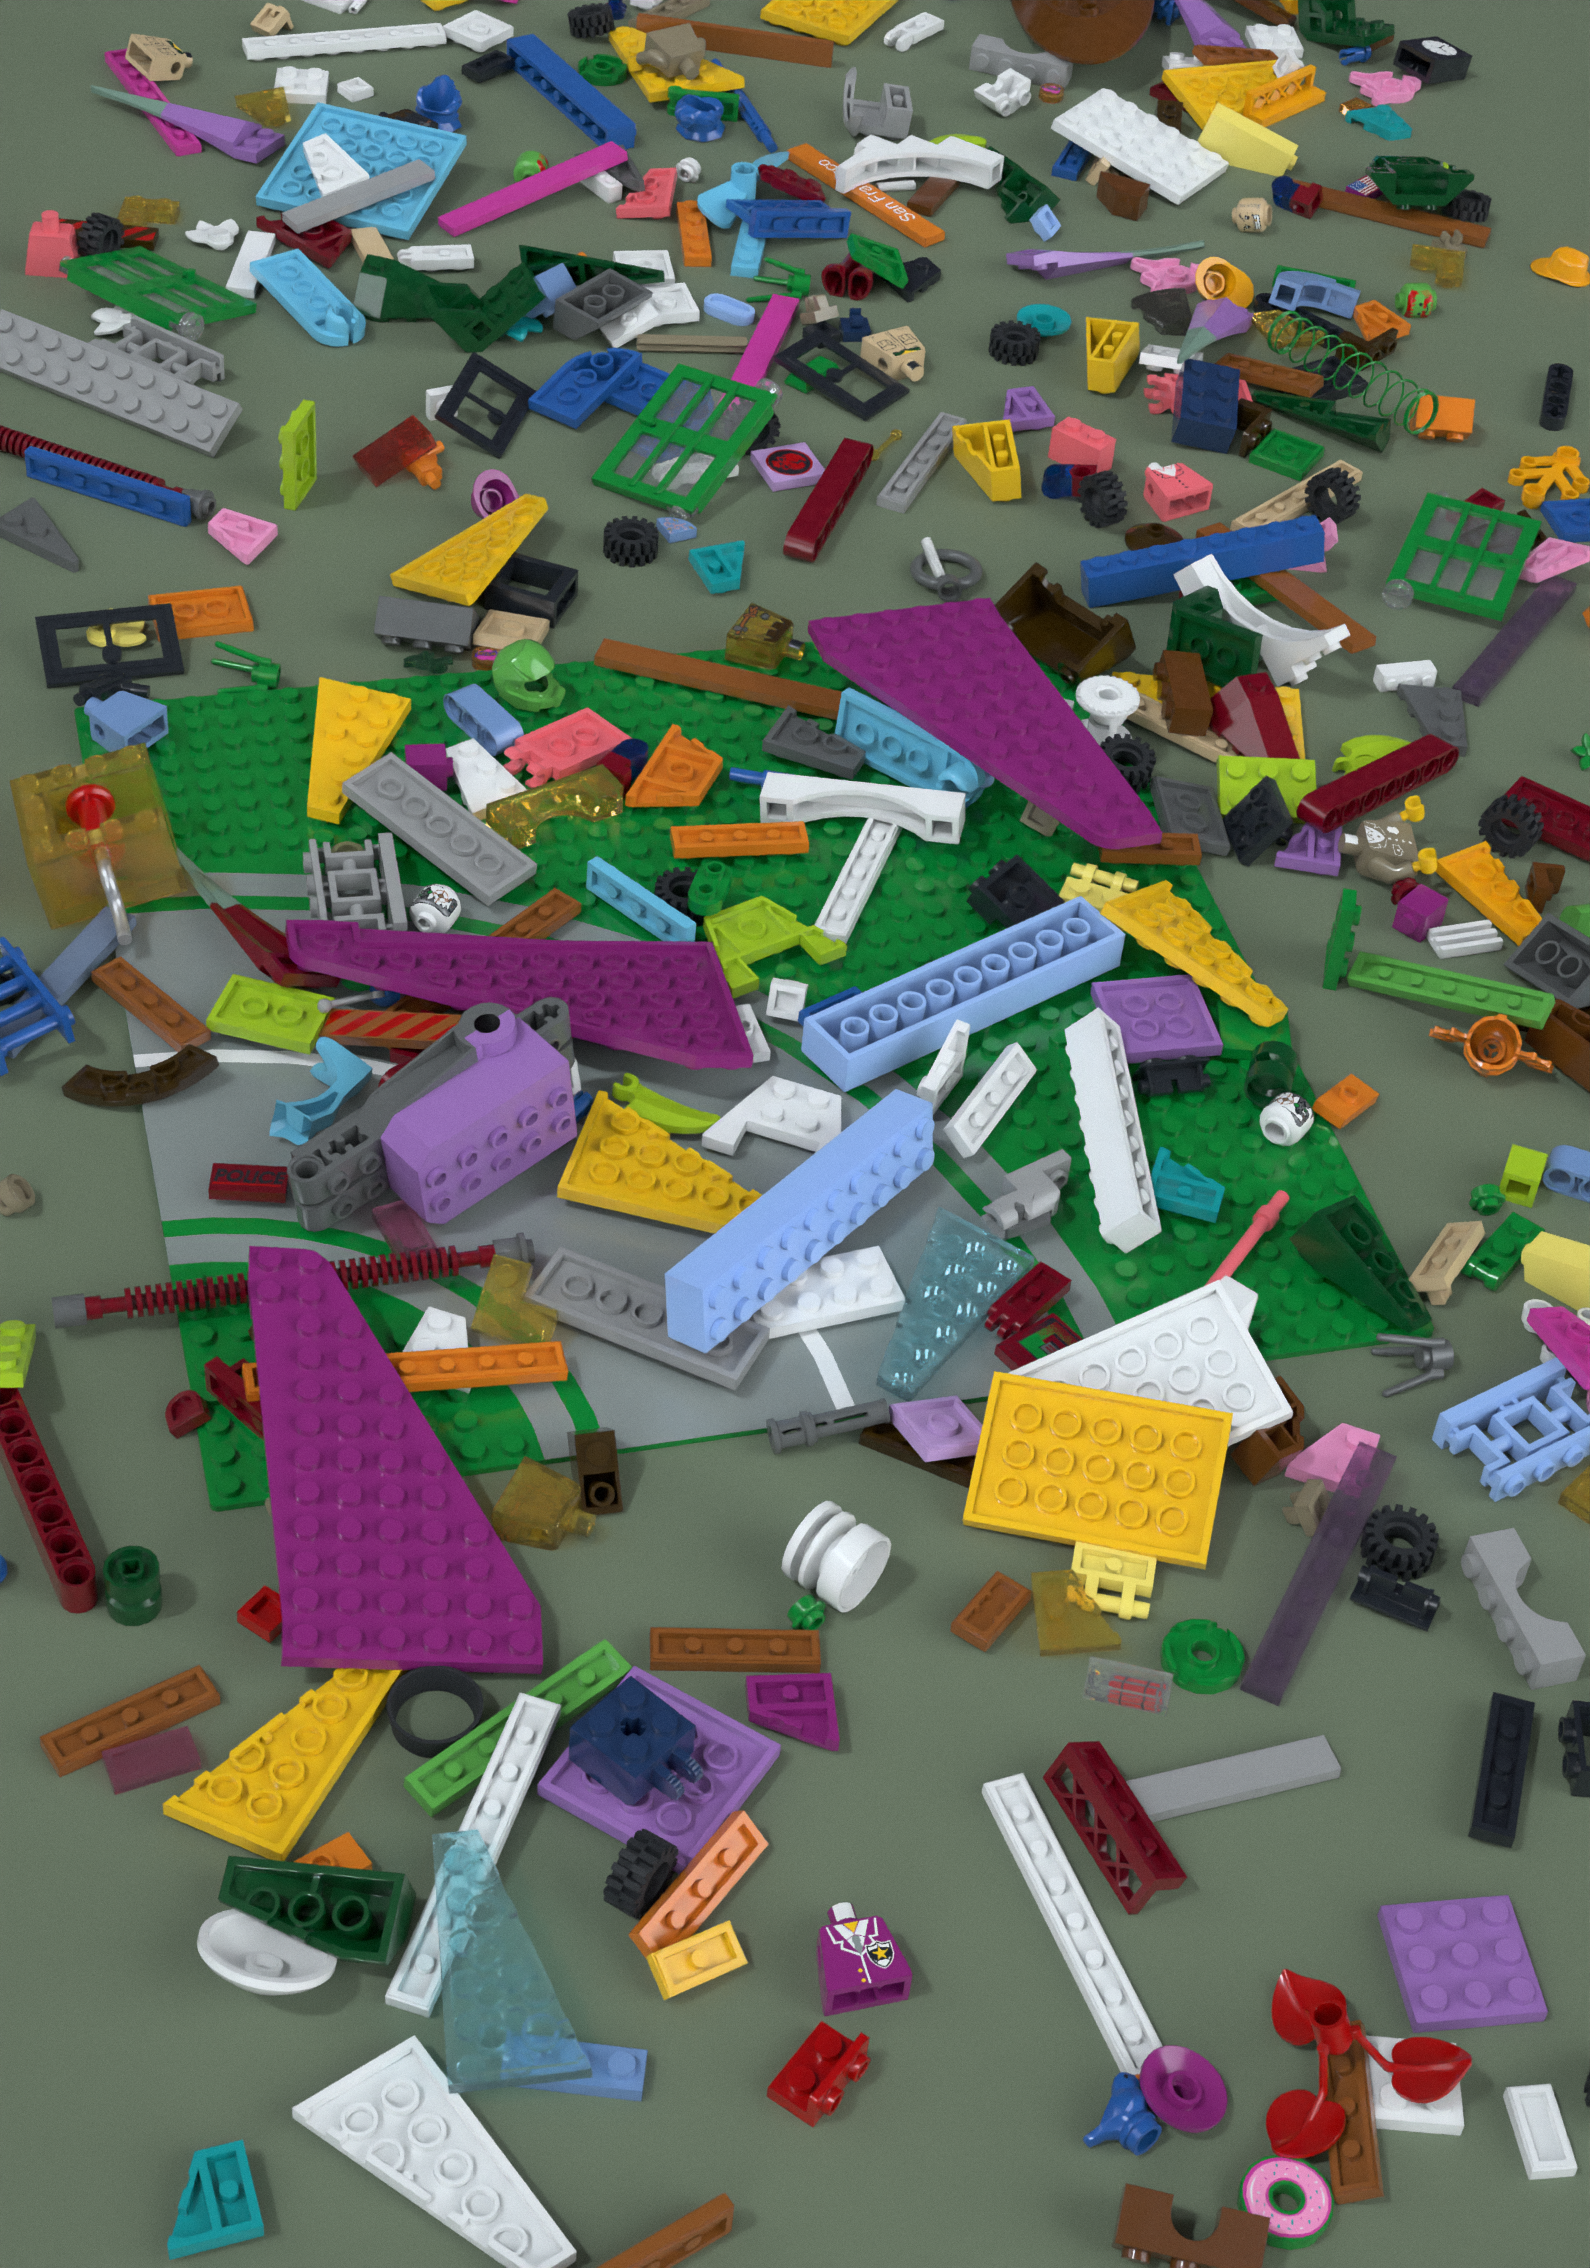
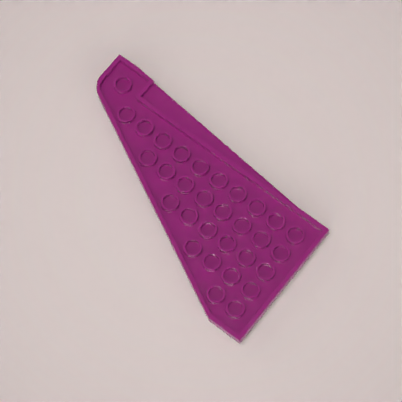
M976 598L968 601L945 602L936 605L915 606L896 610L887 609L880 612L856 613L848 616L809 620L808 633L826 664L1090 843L1106 849H1123L1161 842L1162 831L1151 812L1002 619L990 598Z
M286 920L285 934L289 957L297 964L298 969L302 971H315L374 986V988L380 991H394L449 1005L453 1009L460 1011L468 1010L477 1004L491 1002L502 1004L517 1015L541 999L549 997L559 998L568 1005L572 1037L599 1043L612 1050H626L681 1064L691 1070H700L702 1068H724L727 1070L752 1068L754 1055L712 942L545 940L361 929L358 922Z
M249 1246L248 1297L253 1327L282 1617L281 1666L414 1670L424 1666H448L462 1672L541 1674L543 1668L541 1606L332 1265L318 1252L313 1250Z

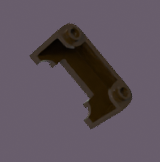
M1037 562L994 605L1002 619L1034 659L1058 673L1059 677L1068 685H1079L1089 677L1098 676L1129 658L1136 650L1128 619L1118 613H1115L1113 617L1107 614L1104 618H1101L1066 596L1062 585L1059 583L1053 585L1045 578L1048 570Z

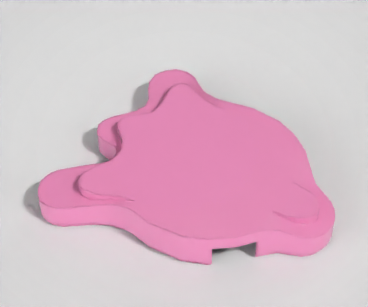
M1352 71L1349 76V82L1361 86L1360 93L1372 99L1371 103L1374 106L1408 102L1421 87L1420 79L1403 75L1402 80L1392 78L1393 72L1389 71L1377 73Z
M1134 257L1131 260L1130 268L1142 273L1140 282L1151 288L1150 295L1154 298H1163L1166 295L1190 294L1197 290L1195 273L1199 264L1191 263L1190 268L1179 265L1180 259L1178 258L1148 260Z

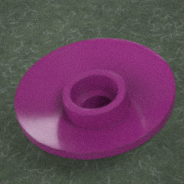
M1167 2045L1153 2050L1144 2060L1140 2069L1141 2090L1150 2108L1164 2122L1185 2132L1199 2133L1212 2129L1221 2121L1227 2109L1226 2088L1217 2070L1203 2056L1182 2046Z

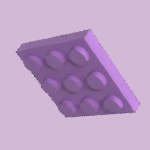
M1190 974L1092 983L1091 996L1096 1008L1099 1007L1120 1026L1127 1064L1144 1062L1153 1058L1171 1060L1185 1055H1195L1196 1057L1221 1055L1223 1048L1222 1040L1198 985L1192 980Z
M1509 1895L1380 1906L1377 1915L1413 2033L1543 2022L1545 2020L1548 2010Z

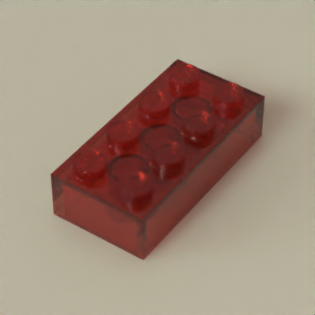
M412 415L359 450L352 457L358 469L375 487H378L437 447V444L431 432Z

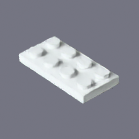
M875 1246L822 1257L817 1263H814L799 1275L794 1282L780 1291L773 1300L767 1302L756 1311L749 1320L770 1328L769 1339L903 1311L906 1299L880 1247Z

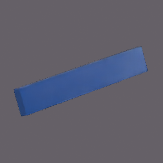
M29 446L24 451L27 477L183 527H187L191 523L190 496L33 446Z

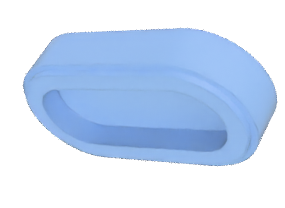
M719 293L710 294L704 299V312L710 316L736 326H748L754 322L755 309L747 303Z

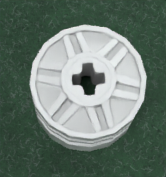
M825 1501L817 1505L795 1530L785 1550L781 1569L785 1576L791 1580L799 1581L803 1588L814 1589L817 1587L816 1593L818 1597L839 1612H848L868 1595L878 1581L889 1558L891 1542L887 1536L868 1524L860 1523L856 1526V1519L853 1514L842 1511L841 1507L833 1501Z

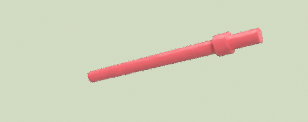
M1277 1191L1267 1205H1262L1252 1218V1225L1205 1286L1219 1279L1221 1280L1225 1275L1231 1277L1264 1232L1270 1231L1279 1220L1280 1211L1289 1201V1195L1285 1191Z

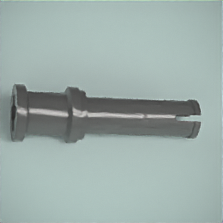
M881 1398L877 1401L812 1415L811 1412L801 1411L799 1416L780 1421H775L773 1418L767 1419L766 1427L771 1449L776 1455L780 1454L782 1449L801 1444H805L807 1447L814 1446V1443L818 1442V1438L889 1423L890 1413L885 1398ZM864 1415V1417L834 1423V1421ZM791 1431H798V1432H794V1433H790V1434H785V1435H783V1433H787V1432H791Z

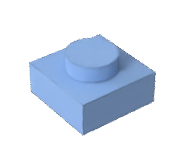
M1047 204L1040 207L1029 219L1034 231L1040 235L1043 241L1050 239L1061 227V224Z

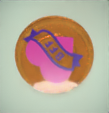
M1045 83L1040 86L1039 98L1043 102L1055 104L1063 100L1064 88L1061 85Z
M486 646L476 647L472 651V667L475 670H492L493 661L501 649Z

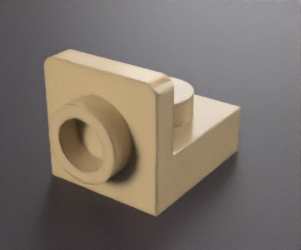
M268 2L250 23L254 32L264 36H276L281 28L291 31L294 27L290 14L284 7H277Z

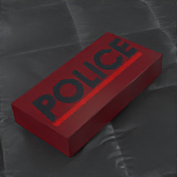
M213 1163L208 1189L209 1199L286 1203L289 1184L287 1167Z

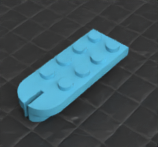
M299 249L250 262L249 272L319 343L341 347L347 346L349 340L354 344L364 337L366 320L363 314Z
M850 687L842 692L835 734L866 751L865 764L909 787L966 793L965 808L980 798L984 790L980 786L985 783V771L899 712Z

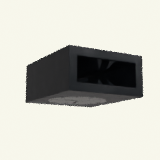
M1438 36L1402 40L1399 43L1393 65L1427 84L1465 79L1472 55Z

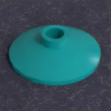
M1048 304L1027 305L1018 311L1016 318L1017 323L1018 321H1023V325L1029 323L1031 328L1036 327L1038 329L1037 332L1041 334L1040 337L1063 334L1070 329L1072 322L1070 315L1066 311Z

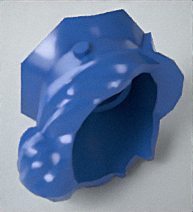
M448 75L435 77L433 82L419 89L416 96V111L418 114L436 121L439 130L454 132L462 127L459 113H457L462 104L460 91L455 89L454 81Z
M687 94L677 102L675 107V117L678 121L675 129L686 140L708 142L721 138L726 128L720 120L724 107L717 98H701Z

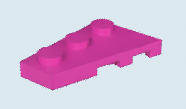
M1563 1306L1530 1308L1526 1320L1528 1324L1571 1373L1578 1384L1584 1390H1590V1325Z

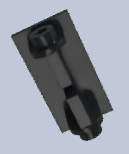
M1185 1055L1172 1061H1162L1160 1058L1148 1059L1139 1065L1132 1077V1081H1138L1139 1094H1145L1146 1097L1172 1095L1173 1087L1171 1082H1176L1178 1094L1203 1092L1211 1084L1209 1074H1203V1070L1210 1061V1058H1197L1195 1055Z
M1373 1564L1371 1567L1363 1565L1357 1578L1358 1582L1349 1600L1427 1632L1441 1602V1597L1434 1594L1435 1590H1429L1407 1580L1402 1585L1397 1583L1398 1576L1378 1569Z

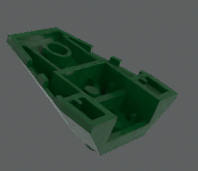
M1376 155L1372 163L1369 164V167H1366L1365 172L1393 205H1396L1397 209L1409 210L1412 206L1420 205L1421 209L1437 210V206H1446L1474 180L1475 175L1467 169H1456L1455 165H1448V169L1444 168L1442 161L1427 156Z

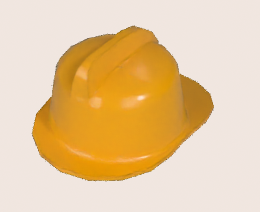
M1560 247L1552 253L1550 258H1540L1531 262V270L1538 275L1558 280L1574 287H1585L1590 284V273L1587 271L1589 257L1572 247Z
M1208 257L1198 265L1195 273V283L1198 293L1203 299L1215 300L1227 297L1236 306L1247 308L1252 302L1254 287L1250 278L1243 271L1220 257Z

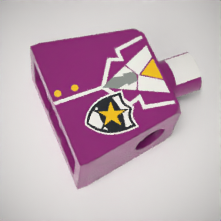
M848 1902L832 1906L827 1912L830 1925L822 1926L819 1929L816 1945V1961L824 2017L908 2000L913 1974L883 1918L871 1916L858 1919L854 1906Z

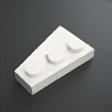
M326 133L303 142V151L321 197L370 179L369 174Z

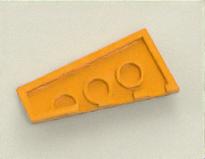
M1487 841L1438 859L1435 872L1518 946L1521 945L1542 920V917L1531 902L1521 897L1519 894L1520 887L1516 881L1507 878L1504 873L1505 866L1500 859L1492 857L1490 854L1491 847Z

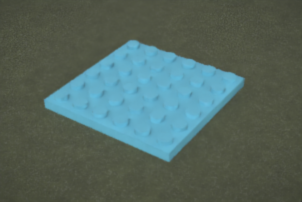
M318 102L255 196L256 205L285 212L321 198L303 151V142L326 133L369 174V178L418 159L435 171V179L433 181L334 219V221L346 227H375L380 234L409 240L466 147V135Z

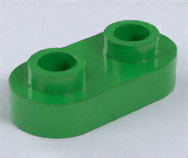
M710 861L698 868L688 891L687 904L693 913L701 916H711L717 914L722 909L731 887V869L719 861Z

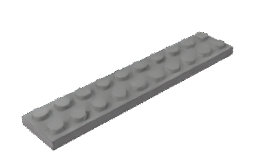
M1 309L0 372L212 458H214L243 410L241 405L235 401Z

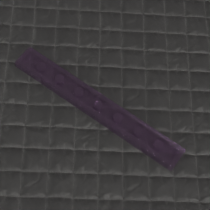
M1556 575L1543 580L1453 685L1452 689L1461 690L1462 701L1477 707L1481 705L1575 593L1576 583Z
M1359 1442L1241 1682V1691L1279 1707L1361 1537L1366 1522L1371 1516L1395 1466L1397 1456Z

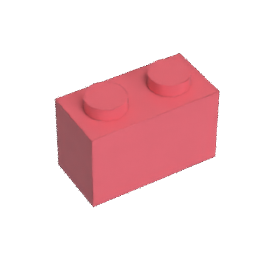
M1068 416L1052 428L1048 458L1069 468L1074 467V464L1097 465V473L1109 471L1112 468L1116 439L1105 434L1102 430L1094 429L1080 420Z

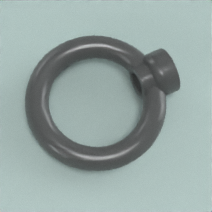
M935 549L940 561L956 562L970 569V573L967 576L958 579L952 574H945L941 578H935L926 574L922 570L923 566L929 564L925 553L915 557L910 565L912 577L920 585L937 590L939 598L945 602L958 600L962 595V590L974 586L982 577L983 570L979 561L962 551ZM953 584L951 587H945L944 585Z

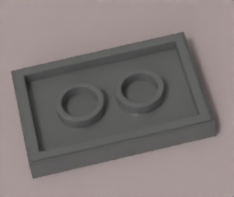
M1153 776L1149 788L1162 833L1198 834L1202 852L1227 856L1231 845L1214 789L1209 786Z

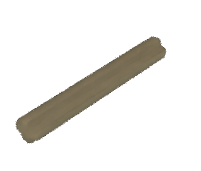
M639 334L636 338L637 350L650 352L744 354L748 346L746 337Z

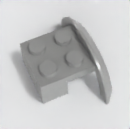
M852 67L845 76L843 92V121L851 136L856 137L858 133H861L865 136L870 134L885 136L891 140L906 139L913 113L909 87L884 83L880 102L854 99L857 70L856 67Z

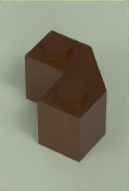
M1281 1375L1275 1377V1380L1293 1411L1292 1418L1273 1427L1256 1430L1250 1437L1244 1439L1230 1454L1253 1486L1278 1476L1304 1449V1436L1300 1435V1422L1304 1419V1405Z

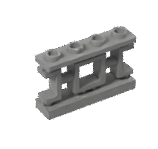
M138 316L130 319L131 326L125 325L123 327L124 338L114 344L105 339L100 341L96 338L89 342L91 345L192 385L201 377L211 382L216 380L220 382L225 378L224 356L221 353ZM158 357L165 361L159 364L152 360Z
M378 833V844L372 845L371 839L364 840V851L331 853L330 842H323V848H317L316 839H309V852H303L304 873H311L306 875L307 895H314V897H309L311 918L328 920L326 908H331L334 921L358 922L361 929L407 931V917L392 833ZM374 860L379 861L381 879L377 877ZM319 863H324L327 882L322 883ZM370 889L371 896L338 898L337 891ZM381 904H386L389 924H385L384 913H381Z

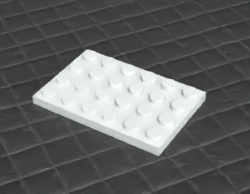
M1102 88L1055 118L1051 126L1052 130L1097 157L1102 158L1104 156L1110 165L1135 180L1151 184L1150 189L1177 205L1226 172L1229 162L1222 159L1218 153L1210 152L1202 147L1198 141L1185 137L1176 128L1163 124L1156 116L1143 112L1134 103L1123 100L1114 91Z
M1220 1279L1008 1373L1233 1413L1228 1446L1250 1437L1256 1430L1273 1427L1293 1416L1289 1403Z

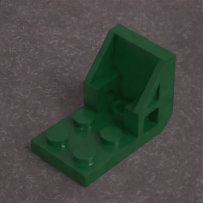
M1298 0L1299 30L1307 41L1366 47L1395 34L1394 24H1386L1384 20L1368 22L1365 21V18H1356L1355 0Z
M524 261L517 267L512 268L507 276L496 285L490 287L481 298L468 284L425 281L417 288L431 318L466 353L483 352L546 298L533 272ZM467 304H472L468 309H464Z
M1207 585L1173 601L1166 650L1199 653L1206 681L1225 687L1238 676L1257 673L1263 634L1222 620L1223 605L1218 589Z

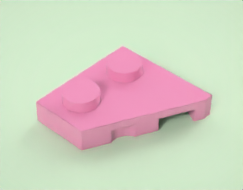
M1341 1423L1301 1452L1287 1466L1285 1476L1306 1483L1307 1479H1322L1326 1490L1359 1500L1380 1435Z

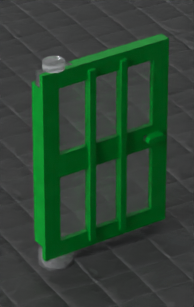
M141 246L80 258L65 256L60 261L59 271L67 274V281L169 331H172V328L178 331V335L191 341H196L200 337L204 324L256 313V303L196 274L195 268L186 269Z
M678 363L591 477L594 486L668 510L672 518L686 520L689 517L693 519L696 514H701L774 415L773 409L782 400L783 392L775 382L769 379L762 378L753 387Z
M1439 491L1435 494L1428 492L1387 578L1382 592L1384 603L1392 609L1402 610L1407 608L1414 598L1502 621L1538 536L1542 521L1453 499L1444 491Z

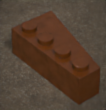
M1557 999L1543 1029L1529 1027L1524 1041L1534 1048L1539 1055L1552 1061L1565 1075L1573 1078L1590 1093V1015L1561 999Z

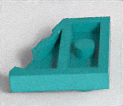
M1381 104L1377 107L1346 111V122L1350 124L1355 121L1364 123L1363 130L1377 134L1383 139L1393 141L1411 138L1412 128L1388 105Z
M741 540L689 550L688 560L711 594L740 589L745 542Z
M1160 1147L1151 1173L1157 1208L1216 1223L1225 1187L1213 1179L1203 1176L1198 1169L1189 1163L1182 1167L1169 1158L1171 1151Z
M243 2139L194 2151L188 2171L189 2180L180 2198L178 2217L172 2236L169 2235L167 2242L169 2260L264 2236V2225Z

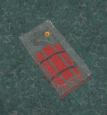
M1090 1656L1082 1698L1166 1716L1173 1673Z

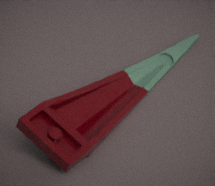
M166 841L164 846L166 852L259 971L283 987L337 988L341 980L339 977L298 969L297 964L289 957L285 933L238 902L202 872L171 841Z

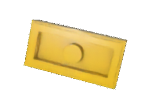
M730 1920L646 1957L664 2000L748 1963Z

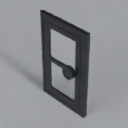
M819 329L778 353L773 359L774 362L865 422L910 392L909 388ZM821 344L849 362L850 365L842 370L829 368L825 378L799 361L798 358ZM858 368L887 388L863 403L834 383L841 382L843 376Z
M473 352L434 418L500 459L529 408L528 399L536 390ZM479 372L517 395L506 415L501 410L494 408L469 392ZM465 396L488 410V419L493 424L500 425L492 440L454 417Z
M171 603L35 617L47 688L89 683L108 670L125 673L127 677H132V679L184 674ZM156 620L163 658L120 662L122 651L120 647L113 645L110 624ZM103 625L106 646L102 650V658L107 664L62 668L56 630Z

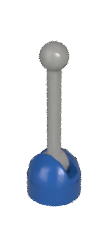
M371 986L368 993L332 1001L321 999L317 1004V1008L322 1013H328L331 1008L369 999L380 1007H387L400 1000V993L380 991Z

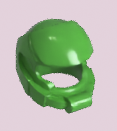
M521 639L509 644L498 652L493 661L492 674L495 688L504 700L517 709L539 712L540 709L559 707L566 693L565 689L559 686V683L550 673L555 668V660L546 648L537 641ZM534 681L542 684L547 689L541 693L539 691H528L524 684Z

